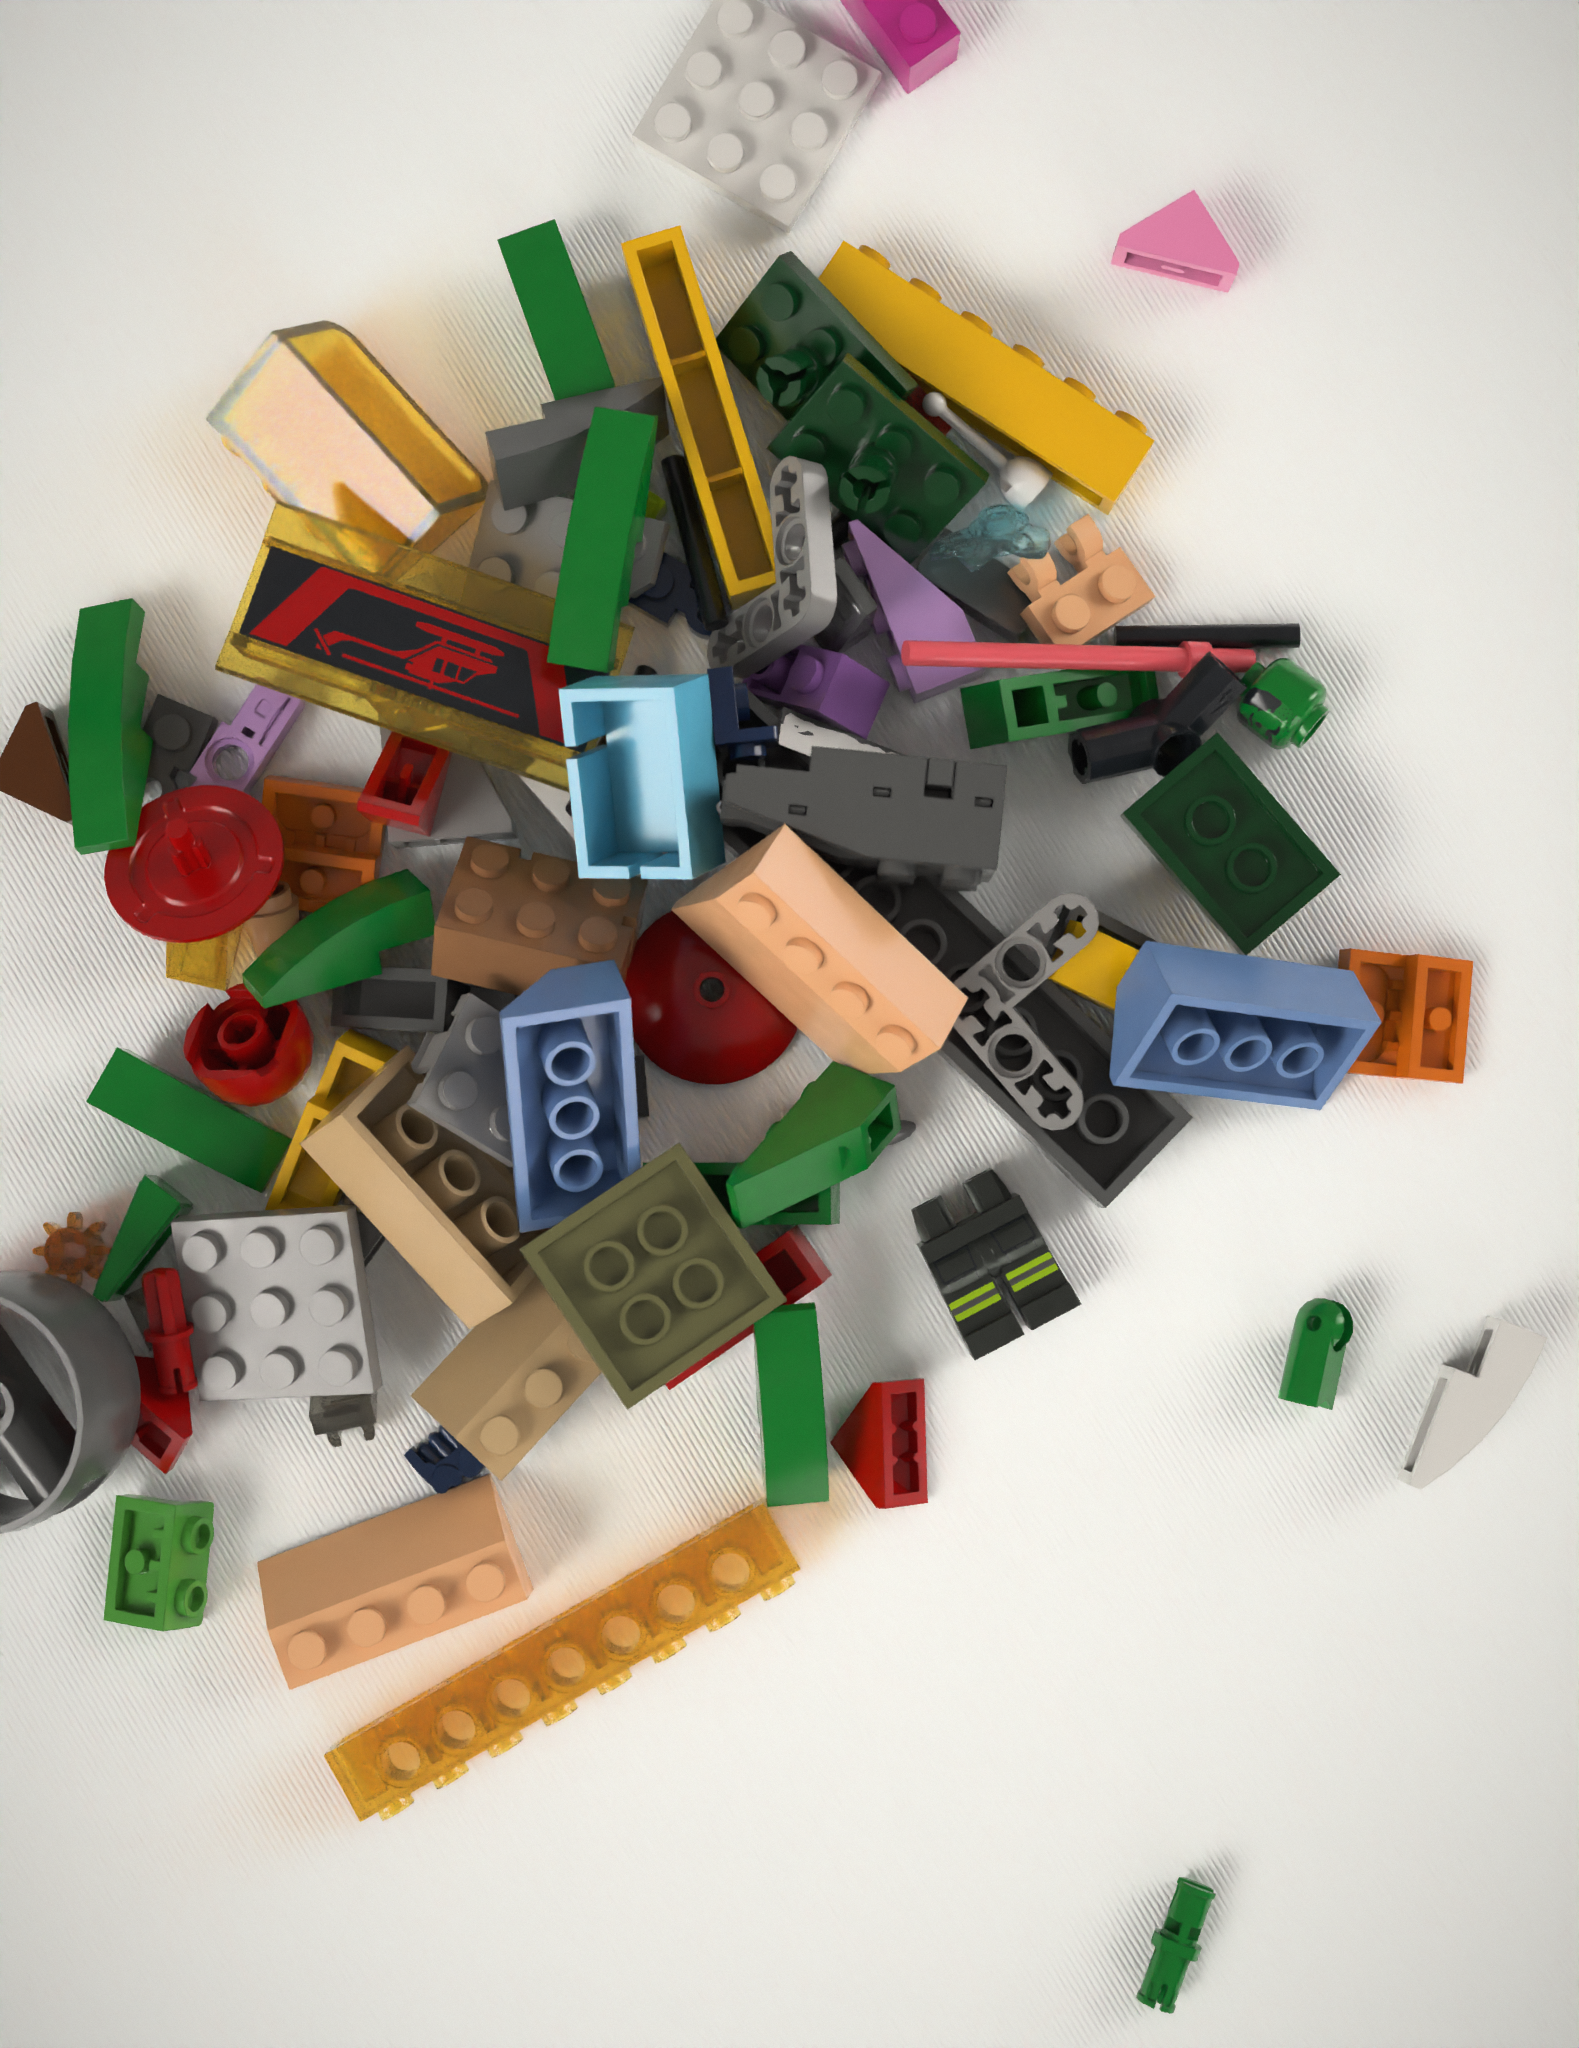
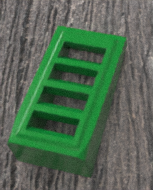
M145 1174L138 1184L92 1295L102 1303L121 1300L172 1236L170 1222L180 1215H188L192 1211L194 1203L158 1175Z

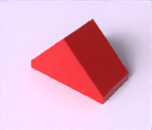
M393 727L358 799L357 811L371 822L430 837L451 761L454 742Z

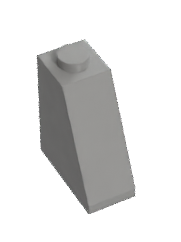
M393 688V693L377 694L382 750L393 727L454 742L451 761L430 837L387 826L388 842L396 849L464 844L467 836L486 841L518 839V827L453 709Z

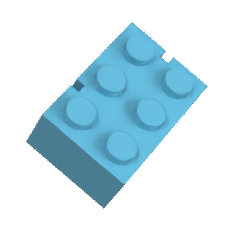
M708 674L594 676L559 689L565 747L579 746L603 735H606L607 745L597 746L566 759L579 878L630 879L640 874L641 879L693 880L725 863L723 827L717 812L720 795Z

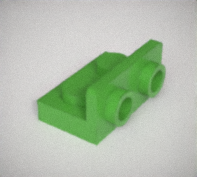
M137 1494L116 1495L103 1620L162 1632L197 1627L202 1624L203 1612L208 1598L206 1583L209 1553L214 1538L213 1502L203 1500L179 1502Z

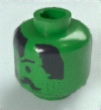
M1289 658L1276 659L1266 668L1259 662H1256L1241 679L1248 688L1240 695L1242 699L1237 707V720L1276 750L1284 749L1291 744L1298 749L1301 748L1313 736L1330 712V709L1324 705L1327 695L1326 687Z

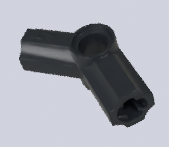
M1209 651L1164 699L1154 698L1142 702L1133 709L1128 718L1076 729L1075 733L1069 734L1067 752L1072 762L1073 773L1081 784L1152 768L1158 775L1165 777L1202 745L1200 737L1248 687L1232 670Z

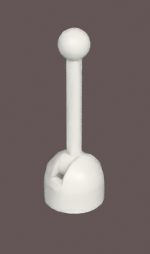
M930 392L924 397L922 407L926 414L942 418L1000 469L998 479L1000 490L1005 498L1019 511H1023L1051 479L1053 473L1037 460L1026 456H1017L1014 459L1008 460L947 407L946 398L940 392Z

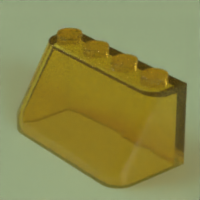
M323 320L272 331L206 418L221 435L224 446L232 454L244 460L262 480V486L272 498L283 503L303 525L304 533L313 543L324 548L345 572L390 588L400 583L470 520L485 503L489 484L480 471L357 337L343 326L331 321Z

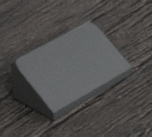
M945 528L916 570L962 608L965 614L1009 642L1017 643L1028 625L1020 614L1032 602L1008 575L1007 572L1011 568L948 528Z

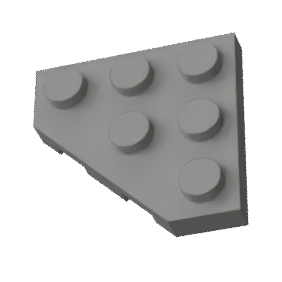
M490 480L458 612L549 644L555 598L573 499L554 496L543 501L504 511L493 480ZM645 517L642 542L636 543L629 598L635 599L656 585L670 525L664 521Z

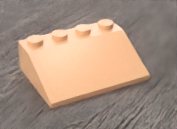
M786 824L779 827L680 898L671 908L682 921L833 1061L866 1074L902 1072L941 1049L968 999L963 992Z

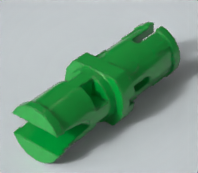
M1179 1877L1177 1880L1178 1885L1162 1929L1155 1928L1151 1943L1155 1946L1141 1988L1136 1995V1998L1143 2004L1154 2009L1157 2002L1161 2004L1159 2008L1161 2012L1170 2014L1174 2013L1176 2008L1175 2003L1190 1961L1196 1962L1200 1955L1202 1947L1197 1944L1211 1902L1216 1896L1212 1888L1185 1877Z

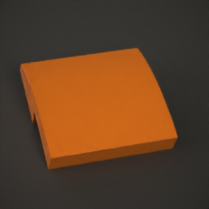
M268 775L264 778L262 804L273 815L281 830L285 847V860L280 881L287 882L290 885L291 893L298 896L299 911L315 912L333 899L379 878L386 825L371 822L357 811V802L364 788Z
M1352 948L1339 949L1338 969L1354 971L1382 1022L1346 1074L1463 1084L1473 961L1422 954L1401 955Z

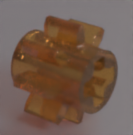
M69 1212L67 1228H62L55 1222H45L43 1224V1228L49 1237L44 1246L32 1249V1253L44 1256L49 1266L44 1273L58 1277L61 1274L67 1275L66 1280L81 1287L83 1273H87L94 1279H99L103 1269L100 1264L104 1256L110 1253L112 1246L105 1245L100 1235L105 1230L107 1224L104 1221H99L91 1224L89 1227H83L81 1212ZM75 1242L79 1245H85V1257L75 1259V1257L65 1256V1244Z

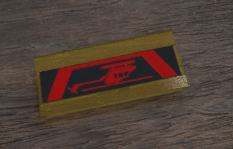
M277 500L231 628L215 664V670L570 793L566 759L595 748L599 737L579 746L565 747L559 689L594 676H619L635 627L620 622L614 670L606 673L548 663L547 656L555 598Z

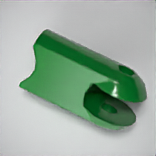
M1315 1298L1307 1301L1298 1310L1278 1394L1279 1399L1315 1408L1322 1407L1333 1410L1346 1344L1350 1341L1353 1334V1319L1349 1310L1343 1304L1326 1298Z

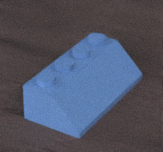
M1145 941L1117 986L1109 1077L1113 1086L1321 1110L1382 1022L1354 971Z
M615 960L551 969L499 1012L517 1222L520 1233L552 1228L641 1168L631 997Z

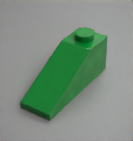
M1065 669L999 679L960 688L970 750L1076 732V729L1125 719L1142 702L1159 698L1155 671Z

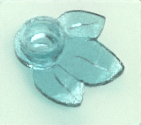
M998 504L980 511L978 518L973 520L969 527L949 533L938 540L932 546L930 559L931 561L958 557V560L966 568L975 572L994 557L1014 554L1027 559H1042L1049 551L1051 538L1047 529L1030 524L1029 517L1024 512L1015 510L1011 505Z

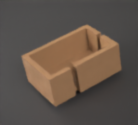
M467 836L434 925L431 975L519 996L551 969L615 960L625 983L627 969L630 966L641 930L648 879H641L639 876H634L630 879L579 878L576 861L533 852L531 860L521 858L520 848Z

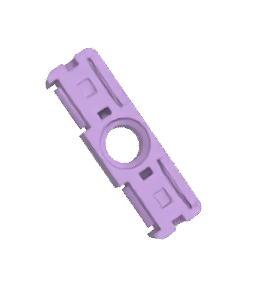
M262 670L254 672L253 675L259 680L258 684L252 689L234 717L231 726L222 721L189 772L196 777L195 782L193 781L191 786H225L249 795L305 708L304 698L297 691L289 686H285L267 672ZM229 747L241 748L248 756L247 771L241 778L236 780L222 779L216 770L218 755Z

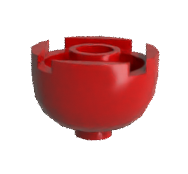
M244 983L236 984L225 990L230 998L220 1003L214 1010L207 1003L197 1012L186 1030L183 1052L198 1080L223 1101L249 1107L269 1104L287 1095L303 1080L312 1063L314 1035L306 1014L296 999L264 1009L244 986Z

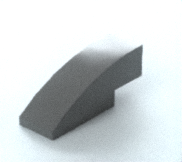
M660 377L543 403L540 404L543 419L485 432L493 479L504 511L543 501L576 488L594 407L599 406L658 416L655 445L668 436L669 427L663 382Z
M381 967L382 974L333 988L330 1026L425 1034L427 1031H430L433 1034H438L449 1030L455 1018L451 1012L454 1011L463 994L471 993L498 1011L503 1010L518 995L431 975V969Z

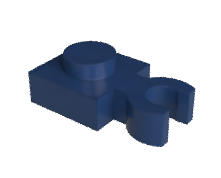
M664 552L656 585L635 599L629 598L628 606L669 628L678 613L686 618L690 631L701 639L709 640L713 632L705 630L704 624L698 619L700 609L695 591L692 589L693 583L688 565ZM721 593L725 611L727 613L728 609L730 608V603L728 599Z

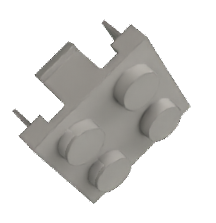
M471 993L463 994L454 1011L451 1012L455 1018L449 1030L438 1034L427 1031L411 1063L415 1073H427L423 1083L417 1084L410 1100L406 1104L506 1166L513 1167L500 1011Z

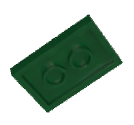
M792 251L778 256L715 338L720 351L787 421L847 352L904 401L918 386L914 379Z
M848 352L776 433L766 448L780 461L788 456H794L822 464L828 477L830 503L852 521L858 519L909 564L921 554L987 483L990 475L989 472Z
M1218 732L1120 815L1225 939L1241 955H1248L1341 875Z

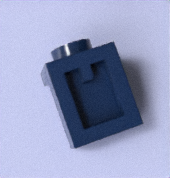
M732 666L707 669L716 754L728 753L729 761L746 762L766 758L767 748L778 747V727L766 726L739 729V722L750 721L747 684H734Z

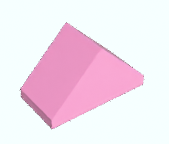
M1195 190L1190 191L1120 233L1111 260V265L1226 293L1229 292L1236 278L1240 264Z

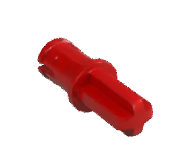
M155 1268L144 1273L141 1279L149 1326L144 1330L143 1335L144 1340L152 1344L158 1381L157 1391L160 1394L174 1395L177 1394L174 1377L175 1368H177L178 1381L182 1383L183 1392H188L198 1386L189 1336L194 1333V1323L187 1322L179 1272L175 1268Z

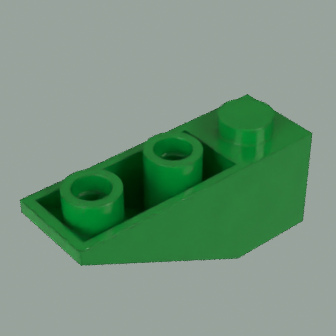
M832 1061L815 1081L807 1084L800 1099L780 1121H776L771 1125L765 1139L745 1161L738 1163L732 1170L726 1182L735 1225L744 1229L868 1169L902 1129L895 1085Z

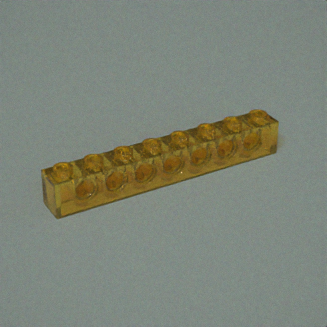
M762 1497L336 1741L323 1756L359 1821L362 1822L375 1813H378L382 1821L387 1820L413 1804L415 1800L411 1793L432 1781L437 1790L466 1774L470 1770L466 1761L487 1750L490 1757L494 1758L519 1744L524 1739L520 1730L542 1719L545 1726L548 1727L567 1717L578 1709L574 1699L596 1687L599 1694L604 1695L621 1686L633 1677L629 1668L651 1656L653 1662L658 1664L675 1655L687 1646L683 1637L705 1625L709 1633L734 1621L742 1614L738 1605L760 1594L763 1601H768L785 1592L796 1583L792 1574L801 1569V1561L772 1509L767 1507L765 1497ZM734 1553L744 1558L749 1567L747 1577L737 1584H726L720 1581L713 1570V1564L720 1556ZM670 1585L684 1586L692 1593L695 1605L686 1614L672 1615L661 1606L659 1600L660 1592ZM617 1616L628 1617L637 1624L640 1638L632 1645L618 1646L607 1637L605 1624ZM560 1648L576 1650L584 1659L585 1670L575 1677H564L558 1674L552 1666V1653ZM507 1679H515L522 1682L529 1691L530 1702L521 1708H510L504 1705L498 1697V1684ZM451 1711L466 1713L474 1722L475 1734L467 1739L453 1738L444 1728V1715ZM398 1742L412 1745L419 1754V1767L408 1771L397 1768L389 1757V1747Z

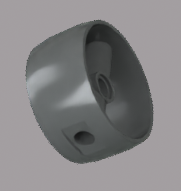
M0 1271V1305L15 1311L31 1322L48 1339L61 1358L73 1388L77 1418L76 1431L0 1323V1394L5 1401V1412L0 1409V1459L28 1498V1500L19 1499L0 1493V1534L16 1532L35 1526L88 1498L113 1474L126 1456L133 1441L140 1414L141 1389L137 1363L129 1341L116 1319L97 1298L71 1281L43 1272Z

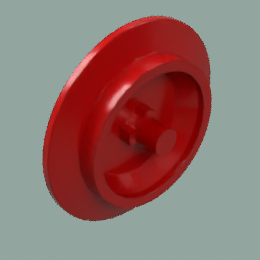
M199 785L166 793L142 807L135 846L108 851L104 869L105 888L108 898L119 917L127 925L152 939L172 943H191L218 937L234 930L253 917L269 900L276 889L285 860V847L281 830L273 815L261 802L247 793L234 788L217 785Z

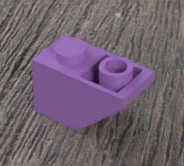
M804 644L797 646L742 681V683L747 684V689L765 704L779 710L786 707L864 739H867L890 686L888 681L843 653Z

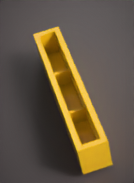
M678 225L623 242L621 247L627 274L657 371L663 382L666 400L731 610L733 611L776 584L772 522L681 226Z
M843 240L818 279L918 384L914 391L923 397L930 392H940L946 398L947 407L971 428L1016 457L1026 456L1039 461L1053 473L1051 477L1053 481L1101 512L1109 515L1147 457L1155 441L1146 435L1148 431L1146 426L1127 412L1117 410L1113 414L1094 402L1096 399L1095 394L1078 380L1066 377L1062 381L1043 369L1045 365L1043 360L1030 349L1019 344H1014L1010 348L992 336L993 329L977 315L968 311H963L959 315L940 303L942 300L941 295L929 284L917 278H912L908 282L889 270L891 267L889 261L876 250L866 245H860L856 249Z

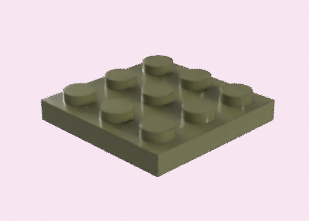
M680 1142L520 1248L521 1254L626 1410L787 1301Z

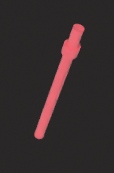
M905 640L901 649V659L904 666L1178 672L1181 678H1184L1209 651L1234 673H1246L1256 663V654L1253 649L1212 648L1209 642L1183 641L1179 647Z

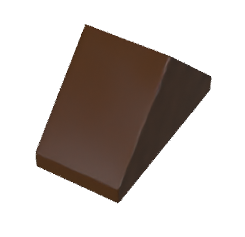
M34 702L24 707L0 756V791L72 825L69 757L53 711L39 702Z

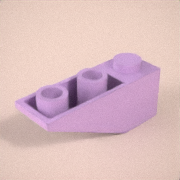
M858 519L848 522L849 542L841 544L842 552L846 562L858 578L864 576L871 597L877 604L872 629L876 636L885 632L895 655L887 657L886 662L898 692L900 693L908 689L914 704L982 678L986 668L903 665L901 649L905 640L976 642L962 608Z

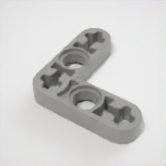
M788 456L777 465L770 483V509L776 584L728 615L727 626L712 632L707 646V659L710 668L732 666L733 677L748 678L751 674L757 673L821 632L829 625L834 616L837 605V586L828 477L822 464Z
M1076 893L1060 894L1051 899L953 982L959 990L966 987L972 993L979 991L981 988L984 989L990 998L986 1000L983 1006L994 1021L1002 1011H1005L1012 1019L1011 1023L996 1029L985 1045L978 1040L975 1033L985 1030L986 1027L974 1014L965 1019L959 1015L953 1027L1030 1118L1042 1128L1049 1130L1065 1129L1075 1123L1081 1115L1084 1105L1083 1090L1078 1081L1014 1006L1088 945L1096 935L1099 926L1098 911L1093 902L1085 896ZM1064 904L1070 910L1077 908L1079 905L1082 906L1088 914L1081 922L1086 930L1085 934L1078 939L1070 932L1063 935L1053 944L1063 950V954L1057 960L1052 961L1044 943L1029 934V930L1035 924L1040 923L1042 931L1046 934L1059 922L1055 910L1060 905ZM1016 944L1031 946L1040 957L1038 973L1027 981L1012 979L1007 975L1003 966L1005 953ZM1008 1034L1022 1035L1032 1046L1033 1055L1031 1062L1021 1070L1006 1069L996 1058L997 1043ZM1042 1060H1046L1053 1068V1071L1047 1072L1042 1076L1048 1085L1054 1090H1059L1066 1086L1072 1093L1066 1102L1070 1112L1064 1117L1056 1111L1050 1112L1047 1116L1041 1112L1039 1106L1045 1098L1034 1083L1030 1086L1027 1093H1024L1016 1084V1082L1031 1076Z

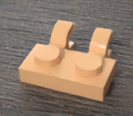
M1089 514L1069 525L1066 529L1067 533L1053 543L1060 554L1072 564L1078 573L1077 575L1060 585L1056 579L1057 570L1054 561L1042 543L1023 554L1019 559L1020 563L1007 572L1017 587L1032 602L1020 615L1040 644L1086 645L1148 605L1156 597L1121 547L1108 555L1105 554L1101 533Z

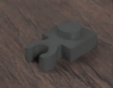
M157 694L142 729L153 739L146 784L151 781H159L162 787L160 796L178 790L175 781L178 770L190 774L189 772L211 740L219 721L211 715Z

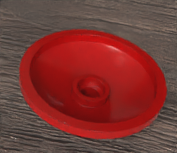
M673 911L666 913L652 923L637 940L624 983L631 997L633 1039L642 1052L658 1067L675 1077L693 1083L705 1085L730 1084L742 1081L763 1071L774 1063L790 1045L798 1028ZM708 979H717L724 985V994L717 1001H706L700 994L701 985Z

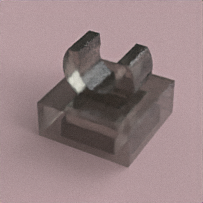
M378 1390L374 1394L310 1396L309 1418L315 1436L327 1433L330 1444L333 1447L342 1446V1430L361 1427L365 1440H373L375 1436V1423H377Z

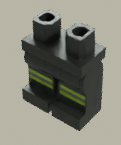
M991 1168L962 1183L976 1210V1213L955 1223L941 1195L911 1209L916 1230L922 1240L916 1245L928 1266L969 1354L975 1361L1025 1335L995 1280L996 1277H1001L1025 1325L1030 1330H1034L1082 1305L1028 1213L1020 1195L1017 1193L1010 1194L1007 1186Z

